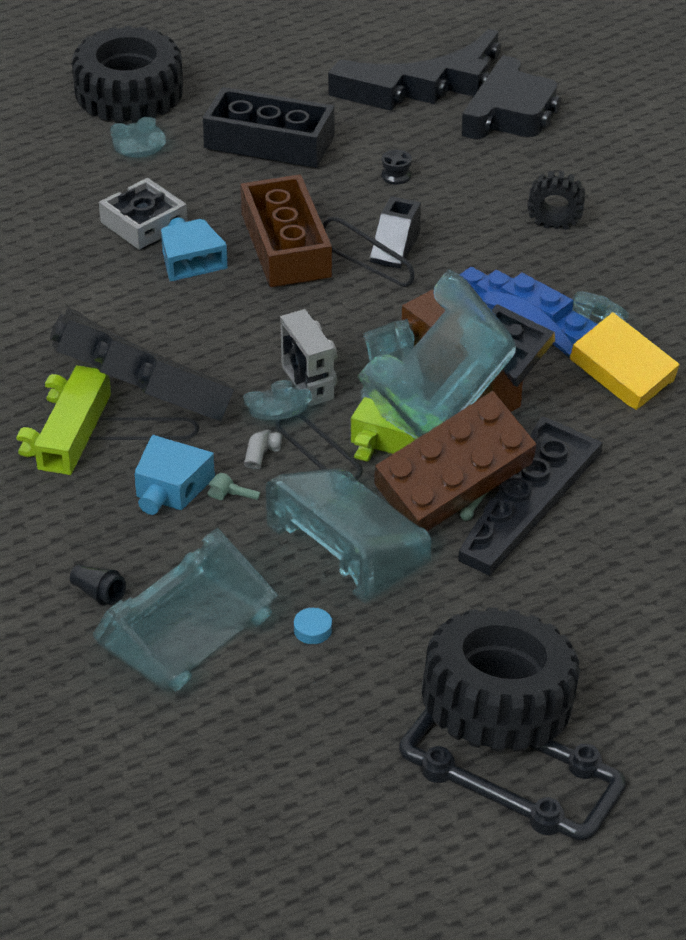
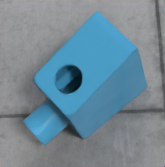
M178 217L172 219L168 226L161 229L162 252L169 281L228 268L226 243L205 220L197 219L185 222L183 218Z
M152 435L135 470L136 496L140 498L138 504L141 510L147 514L154 515L162 505L178 510L186 507L215 477L214 453Z

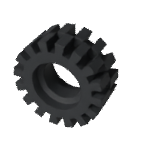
M548 171L547 178L543 173L539 175L538 180L535 179L533 181L532 187H530L527 210H529L531 219L535 217V224L539 226L543 222V228H549L551 225L554 226V229H559V226H563L564 230H567L570 227V223L573 226L578 223V218L581 219L584 211L585 189L581 188L582 183L579 179L574 182V175L569 174L566 178L564 177V171H559V176H555L554 171ZM551 195H558L564 197L568 204L560 207L552 206L545 201V198Z

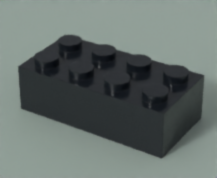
M227 87L221 88L202 118L204 148L315 168L318 167L335 136L334 105Z

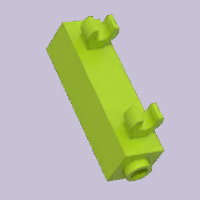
M78 365L75 366L68 381L56 374L49 375L45 387L54 388L49 391L47 401L56 403L42 432L39 434L32 428L23 427L16 437L18 441H24L18 453L26 457L36 454L38 470L67 475L72 474L111 396L109 375L99 372L97 368Z
M364 397L351 417V442L359 446L354 458L368 462L374 449L394 454L447 419Z

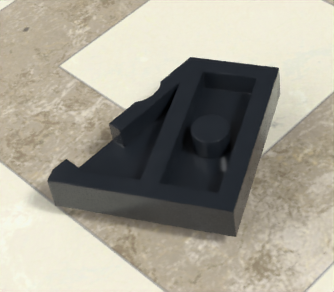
M498 304L495 305L477 327L478 337L510 382L516 387L519 386L555 342L554 331Z

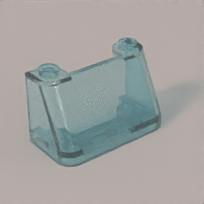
M450 269L437 282L433 293L437 303L446 310L406 358L400 361L390 355H380L371 360L358 375L382 418L415 439L473 404L515 353L516 346L510 332L462 276Z
M340 468L280 474L266 483L267 526L278 535L285 531L291 534L300 528L336 556L340 563V574L344 577L348 574L352 576L357 586L356 589L352 590V594L364 604L431 561V538L428 532L422 527L415 525L357 481L348 471Z
M218 527L204 537L202 540L204 545L201 549L188 553L181 564L136 598L132 599L130 597L125 602L120 600L108 609L92 635L102 648L163 691L170 687L175 692L192 678L193 675L190 671L251 622L257 627L273 613L270 605L277 598L278 594Z

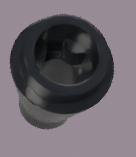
M77 564L70 573L71 584L79 587L100 605H115L120 602L125 594L126 581L117 570Z

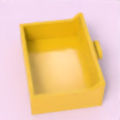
M614 312L574 343L570 355V360L635 410L653 398L665 386L671 384L676 377L680 365Z

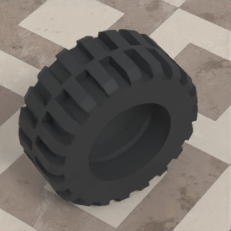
M124 26V28L118 29L116 27L108 28V31L104 32L98 31L94 33L93 37L88 36L78 45L72 56L75 98L83 110H86L93 117L99 115L101 120L109 121V119H113L115 123H124V120H132V123H138L141 119L147 118L149 121L155 119L159 113L161 115L168 113L170 107L174 108L183 95L181 50L169 36H163L160 31L155 29L150 31L147 27L132 28V26Z
M487 608L485 611H478L477 609L468 610L463 616L457 614L448 619L446 623L440 625L429 640L421 695L424 698L425 708L435 723L441 729L447 728L450 736L460 740L463 738L469 741L470 746L481 748V745L492 747L491 751L503 752L504 749H513L514 752L525 751L530 745L536 748L547 743L548 739H554L568 725L572 715L580 675V661L568 638L565 635L560 636V632L555 626L550 623L547 625L542 623L541 619L537 616L530 614L528 617L520 614V611L509 609L508 612L498 611V608Z

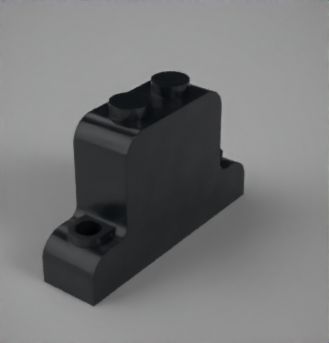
M502 55L462 113V137L482 139L493 130L523 137L539 135L543 128L549 127L552 113H558L561 96L556 95L557 83L549 78L526 74L520 71L521 63L518 59Z

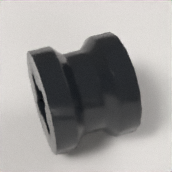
M403 150L385 152L382 155L381 162L384 167L381 173L382 179L386 183L393 185L407 183L411 179V171L409 169L412 163L411 155Z

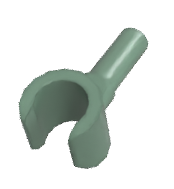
M225 473L217 474L210 481L209 486L211 488L207 492L208 496L218 500H223L228 493L258 500L260 496L259 491L233 484L232 479Z

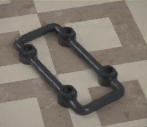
M426 708L399 743V751L402 757L422 767V774L427 780L434 783H443L449 780L529 818L531 827L543 835H553L559 832L575 840L592 838L608 817L627 786L624 775L619 770L602 763L601 754L591 744H580L575 749L548 739V742L542 746L534 748L530 745L529 747L568 764L570 772L578 778L591 779L596 777L609 783L584 822L580 824L564 817V809L554 798L544 797L534 803L456 766L453 755L445 747L435 746L430 748L428 752L416 747L435 723Z

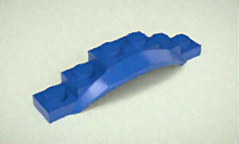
M470 267L450 281V289L467 298L469 303L474 306L493 309L498 304L554 331L555 342L553 345L569 358L573 344L598 325L573 311V299L524 273L511 278L498 270L486 275Z

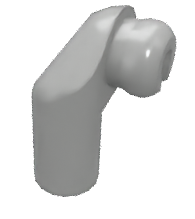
M271 430L254 433L249 439L244 466L246 468L260 469L264 453L268 450L279 451L281 449L282 435L279 432L271 433Z

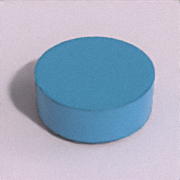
M306 608L296 614L294 618V634L300 641L307 644H318L326 641L331 636L332 618L325 610Z

